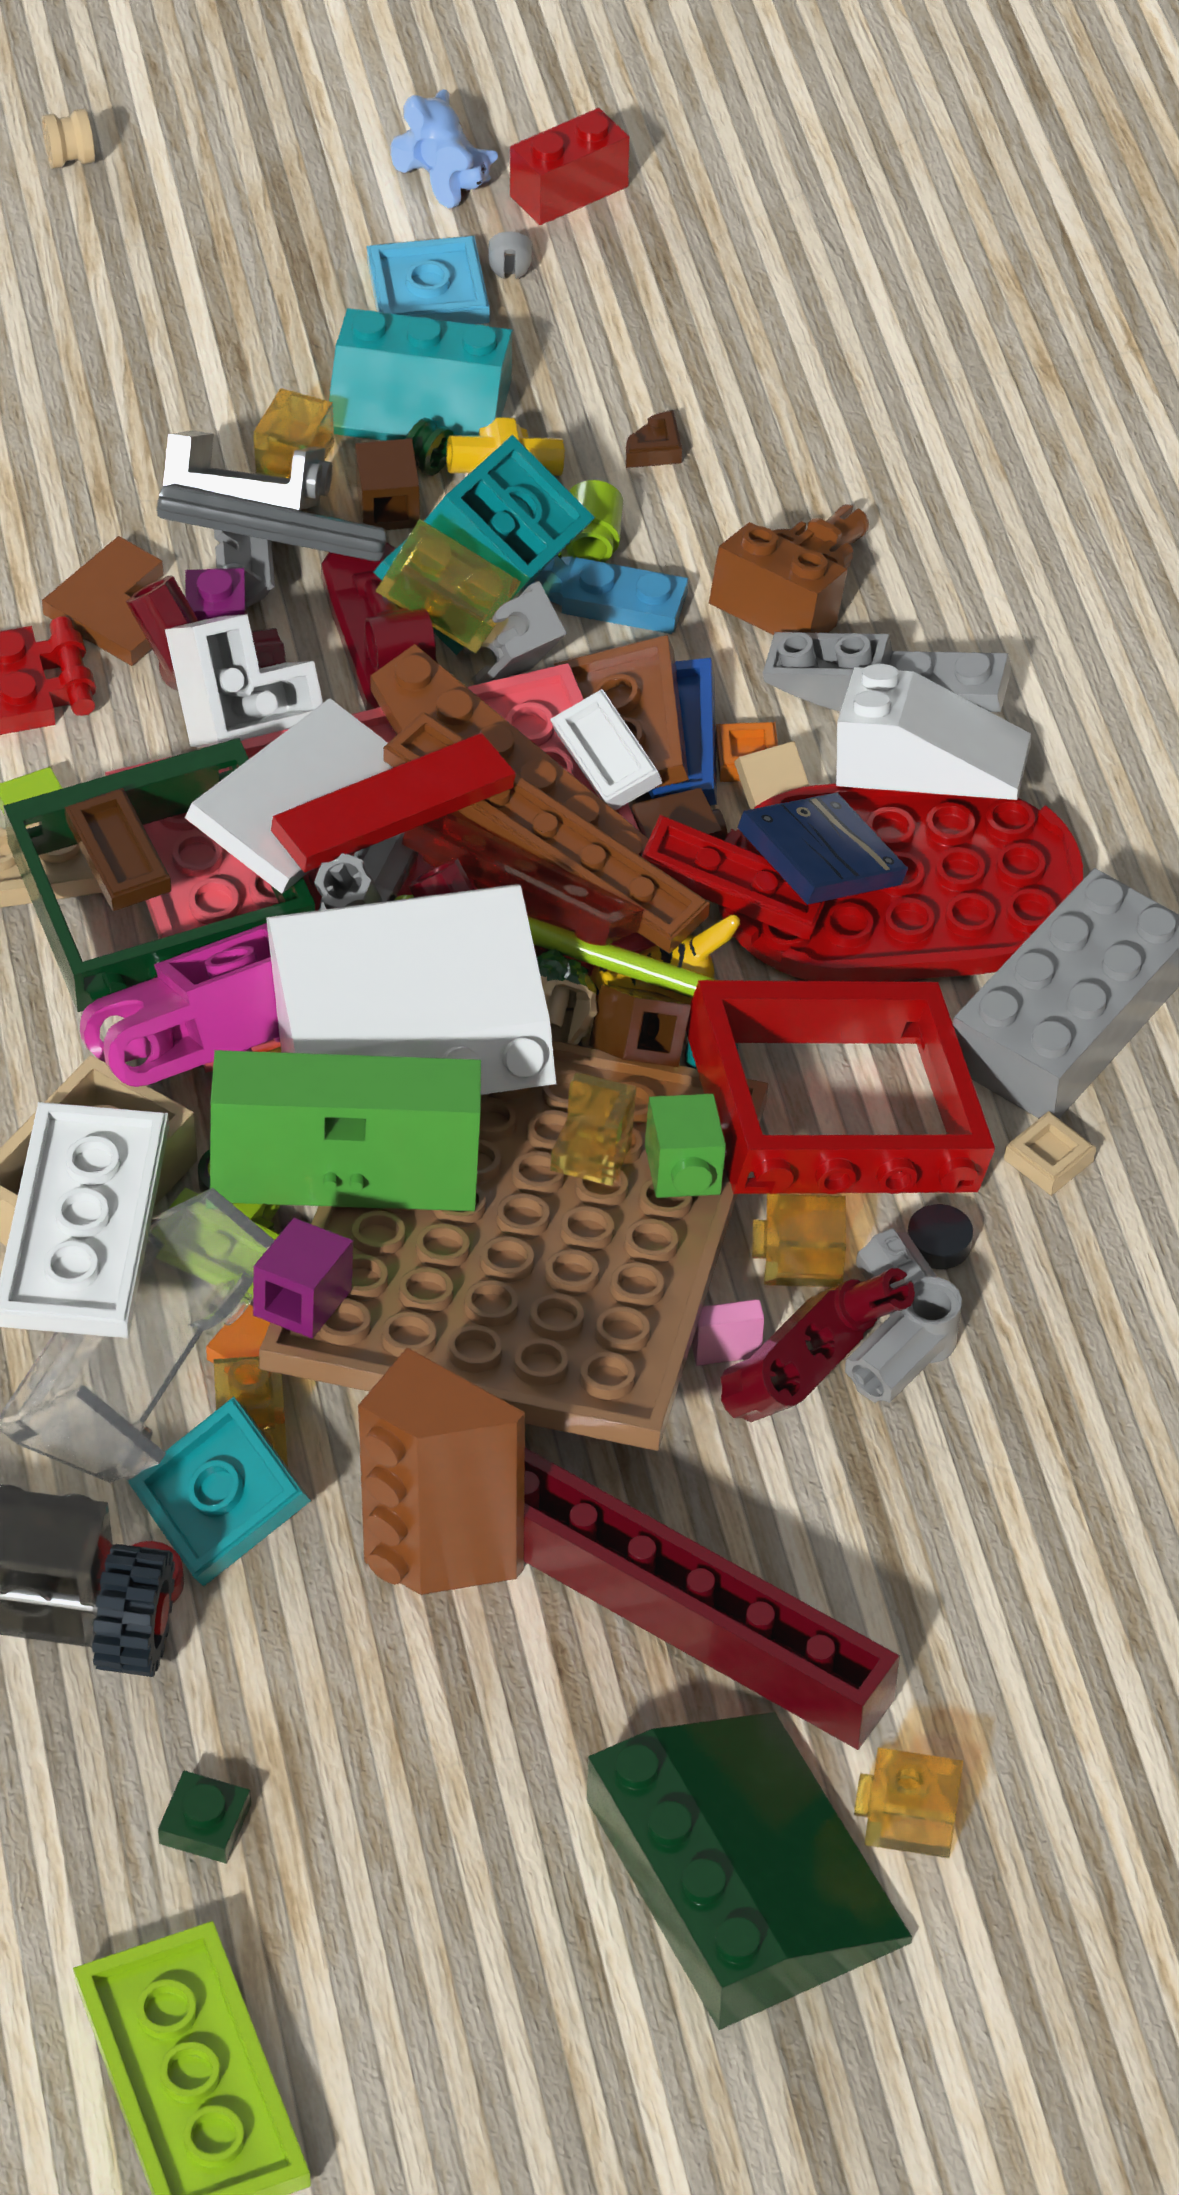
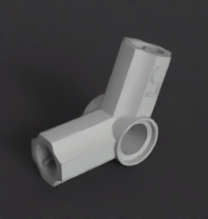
M407 832L359 850L355 852L354 856L342 853L331 862L321 863L314 881L322 896L319 910L393 901L397 898L399 890L405 883L413 864L416 862L418 857V841L411 838Z
M893 1228L874 1235L871 1241L858 1251L856 1266L866 1280L878 1276L890 1268H899L905 1271L907 1276L903 1280L890 1284V1286L894 1288L912 1281L915 1290L912 1305L905 1310L890 1313V1317L846 1359L845 1373L852 1379L857 1391L874 1403L878 1401L890 1403L929 1363L943 1361L953 1353L957 1343L962 1304L959 1290L951 1282L935 1275L907 1232L899 1233Z

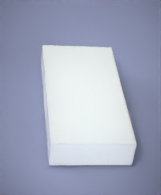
M603 689L550 719L555 732L599 798L612 809L617 810L662 784L658 770Z

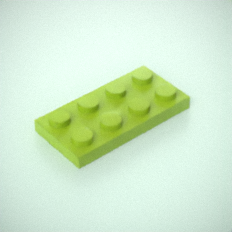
M213 1921L73 1968L78 1992L152 2195H288L311 2187L309 2169Z

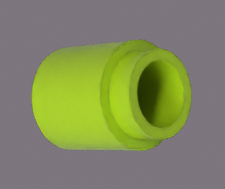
M599 480L582 481L574 485L569 492L595 518L585 530L566 546L569 556H572L574 559L578 557L605 563L611 558L620 543L623 497L617 488L607 482Z

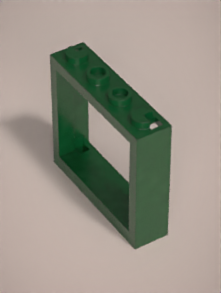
M240 738L3 805L9 848L77 1012L84 1011L89 1004L99 998L158 977L154 967L156 963L267 923L266 917L315 911V903L302 877L284 893H280L271 886L279 904L84 962L81 959L38 856L78 844L66 822L65 807L124 788L142 825L186 813L193 801L249 760ZM229 767V771L219 773L220 769ZM39 822V826L26 829V825Z

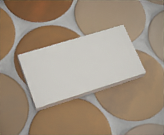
M329 698L193 801L185 818L276 890L284 893L308 872H303L271 832L273 816L393 768L384 762V746L388 742Z
M38 1102L0 1276V1327L129 1338L169 1132L168 1113Z

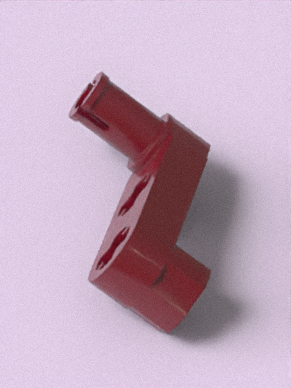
M890 1268L882 1274L863 1282L858 1279H850L809 1298L749 1359L724 1370L720 1379L722 1385L721 1401L725 1410L733 1418H743L749 1422H754L802 1402L863 1339V1333L874 1326L878 1318L895 1311L905 1310L912 1305L915 1297L912 1281L894 1288L890 1286V1284L903 1280L907 1276L905 1271L899 1268ZM810 1341L812 1345L811 1350H809L806 1345V1342Z

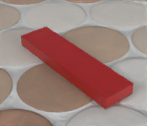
M481 732L276 814L272 818L271 832L303 872L306 873L320 867L321 863L337 859L342 853L350 855L507 791L514 786L516 772Z

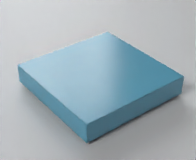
M474 236L367 246V263L377 312L420 318L426 317L467 324L490 323V307Z

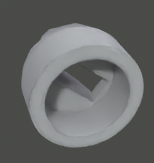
M512 231L501 232L493 236L489 241L488 260L492 271L503 279L505 274H515V279L527 273L532 261L531 240L524 234Z

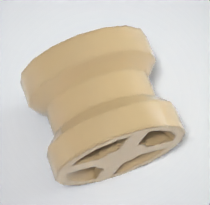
M85 108L74 110L69 117L59 118L53 113L42 115L44 143L52 169L61 168L66 161L77 159L83 164L95 161L91 125Z

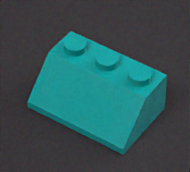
M347 308L335 347L326 433L380 441L406 439L412 427L420 419L426 417L435 421L438 428L444 426L453 430L455 435L478 436L480 428L490 425L496 418H502L512 381V329Z

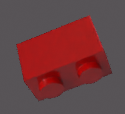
M596 108L511 145L510 197L541 226L627 188L630 136L600 108Z

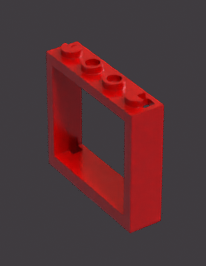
M698 980L690 1004L686 1033L704 1094H714L726 1145L724 1164L733 1194L979 1192L994 1154L995 1146L938 982ZM735 1043L917 1044L946 1134L763 1135ZM750 1172L754 1173L755 1178H748Z

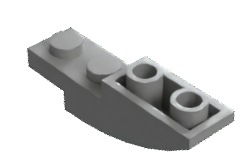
M775 632L763 670L764 682L793 696L839 712L841 711L854 667L865 668L873 664H887L900 671H914L989 712H1001L1011 674L1008 653L892 651L889 634Z

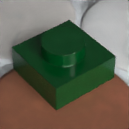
M183 1770L158 1828L159 1844L227 1864L251 1807L250 1789Z

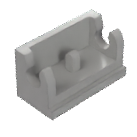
M540 581L529 585L519 597L504 603L493 615L492 620L495 624L491 628L474 635L463 648L464 654H470L480 647H487L496 656L494 665L485 666L471 678L473 684L477 685L519 675L532 669L567 634Z

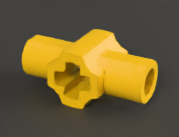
M496 418L490 425L480 428L478 436L450 435L448 437L446 450L447 469L449 473L470 474L513 435L553 476H561L565 462L563 439L528 437L527 429L521 428L516 423L515 418Z

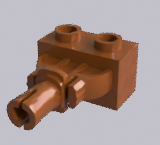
M844 504L826 521L820 518L809 521L806 531V523L802 521L791 529L777 530L757 526L751 522L747 523L718 548L709 604L772 635L775 632L829 633L837 626L847 568L851 566L853 559L851 544L863 537L869 529V521L866 514L859 508L852 513L853 506Z

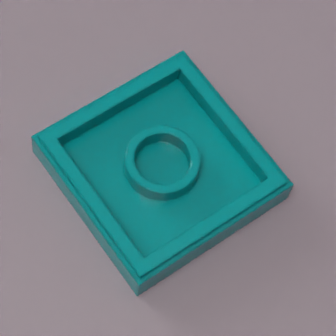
M235 1397L227 1401L127 1481L192 1576L203 1586L207 1585L311 1502L309 1496L245 1407Z

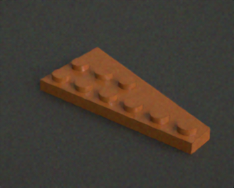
M414 644L371 675V692L396 735L422 712L427 713L464 739L482 732L518 775L642 856L649 840L644 834L417 645ZM459 811L443 816L481 882H486L489 888L515 884L521 885L528 917L581 934L597 920L608 914L600 906ZM534 945L536 956L549 951Z

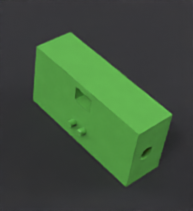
M214 1050L210 1111V1202L475 1211L481 1113V1060Z

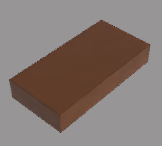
M124 788L65 807L66 822L113 912L171 892V878Z

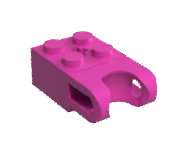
M267 923L154 964L158 977L97 999L85 1008L80 1020L81 1039L86 1048L99 1060L106 1062L110 1071L121 1082L133 1087L150 1085L203 1064L214 1062V1050L252 1052L251 1047L275 1039L276 1042H280ZM116 1015L125 1018L108 1029L104 1042L100 1039V1027L106 1018ZM139 1058H147L143 1064L136 1067L125 1063Z

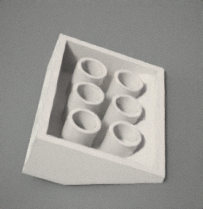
M507 885L266 917L281 1053L481 1060V1095L556 1084L550 1018L521 885Z

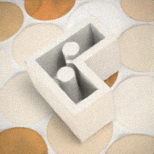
M248 614L220 616L165 629L190 747H209L240 738L242 741L286 730L323 703L314 661L285 662L259 669Z

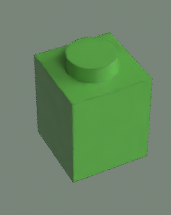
M714 1094L649 1097L645 1149L656 1198L721 1195L726 1145Z

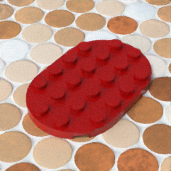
M823 784L802 787L778 794L758 804L754 809L838 793L908 867L902 885L825 901L809 941L721 905H718L723 919L730 915L738 916L740 925L733 936L749 953L778 971L807 981L889 982L978 975L997 972L1082 882L1083 863L1078 844L1072 833L1055 812L1046 805L1039 810L1020 798L1010 800ZM731 829L724 840L761 855L739 829L736 831Z

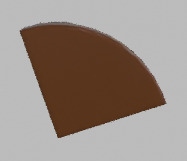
M674 410L652 415L648 418V423L630 434L627 438L626 468L682 463V445Z

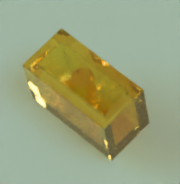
M419 519L375 592L401 608H408V610L426 608L433 628L472 652L477 653L497 624L492 620L493 615L504 603L511 600L521 581Z

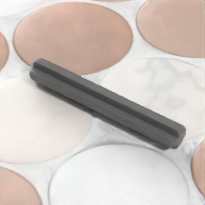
M164 485L162 487L157 502V515L161 519L371 561L381 560L386 545V530L382 527L172 485Z

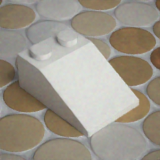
M873 664L865 668L854 667L837 721L836 786L1017 800L1031 745V733L914 671H900L887 664Z

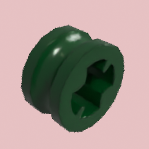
M426 417L420 419L412 427L406 439L412 438L416 466H419L421 472L433 476L446 465L448 437L455 434L453 430L442 426L438 428L435 421Z

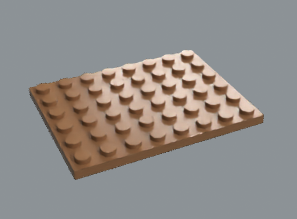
M552 1041L556 1084L481 1095L475 1211L318 1206L311 1223L312 1225L353 1240L352 1290L313 1339L270 1322L259 1349V1369L370 1392L408 1347L525 1412V1424L658 1451L738 1195L733 1194L724 1164L721 1195L656 1198L645 1149L649 1097L704 1094L697 1069L680 1065L679 1067L627 1061L598 1049ZM746 1078L760 1124L767 1102L769 1083Z

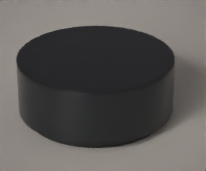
M932 1204L922 1207L913 1214L908 1224L907 1234L932 1269H949L958 1266L969 1256L973 1238V1226L968 1216L961 1210L946 1204Z

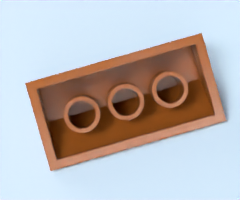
M407 1347L358 1405L364 1563L368 1564L371 1570L382 1580L390 1584L401 1583L420 1595L517 1579L524 1570L525 1412Z

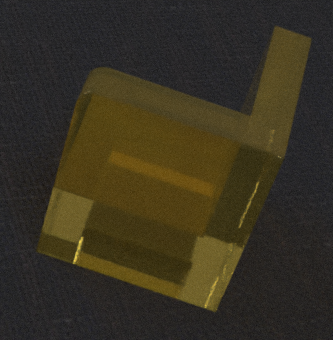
M575 1073L569 1086L567 1120L551 1151L550 1171L613 1186L632 1145L636 1087L582 1073Z

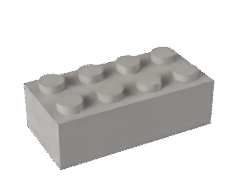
M1094 868L954 1016L953 1026L971 1079L1039 1119L1048 1111L1060 1119L1179 987V914Z

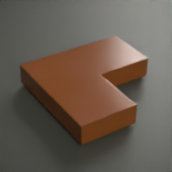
M117 536L42 600L43 615L52 620L61 616L70 618L74 630L80 632L84 639L133 666L152 647L126 601L134 593L150 583L156 582L164 575L163 561L124 538Z

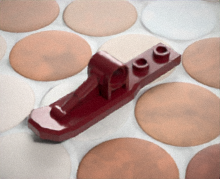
M386 542L383 556L379 561L329 552L321 563V577L329 608L366 711L380 708L371 692V675L411 646L417 645L437 662L434 630L427 609L418 608L411 610L374 573L379 564L396 549L388 542Z

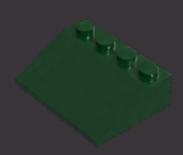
M775 1712L654 1728L588 1756L587 1802L718 2030L911 1944L912 1935Z

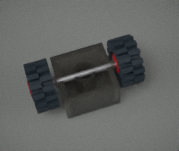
M1 1484L0 1635L92 1647V1652H95L93 1663L97 1670L154 1677L155 1671L157 1672L160 1666V1657H163L165 1650L164 1639L168 1637L170 1626L168 1619L169 1613H172L173 1601H171V1594L175 1579L172 1578L175 1570L173 1553L167 1550L123 1544L113 1545L108 1502L95 1501L81 1494L58 1496L29 1492L17 1486Z

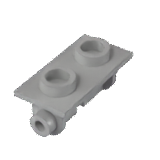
M214 529V538L220 542L215 547L217 569L244 568L247 608L253 603L264 599L269 591L275 587L271 540Z

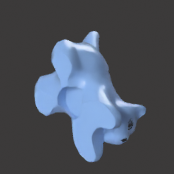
M442 89L432 98L413 95L406 100L403 115L410 129L404 134L394 137L390 146L393 165L400 172L407 173L413 169L424 168L430 175V182L435 197L440 204L451 209L460 204L461 188L466 190L476 189L482 183L490 181V166L498 159V152L474 148L463 133L459 117L450 107L449 92Z

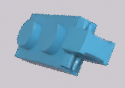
M556 556L531 583L540 581L549 600L562 606V614L668 634L675 633L688 593V578L578 557L574 559L572 556L561 557V559Z

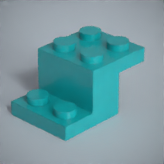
M512 435L447 493L419 528L388 555L374 570V573L411 610L426 608L430 615L434 633L457 655L474 635L482 632L493 621L492 618L495 612L504 603L519 597L545 567L585 530L595 517Z

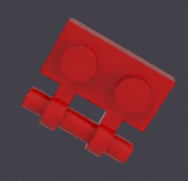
M61 616L53 619L49 626L51 637L49 640L40 642L35 641L32 626L0 631V735L55 725V707L71 705L73 713L79 716L88 715L95 709L93 695L96 693L95 680L92 671L84 666L83 658L86 654L83 637L80 632L74 630L70 618ZM61 668L62 673L59 677L45 678L44 670Z

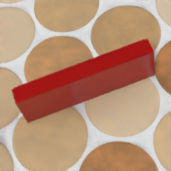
M659 815L641 856L704 899L807 941L811 937L825 903L823 901L807 905L763 856L662 815Z

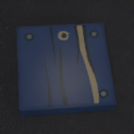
M838 793L744 810L737 826L741 833L807 905L902 885L908 867Z

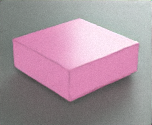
M754 1299L703 1306L692 1341L696 1366L749 1359L762 1346L764 1315L760 1300Z

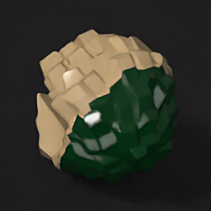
M550 949L536 956L550 1018L552 1041L578 1046L581 1039L588 1035L594 1017L598 1013L596 1007V985L590 979L588 969L581 966V962L564 957L556 949Z

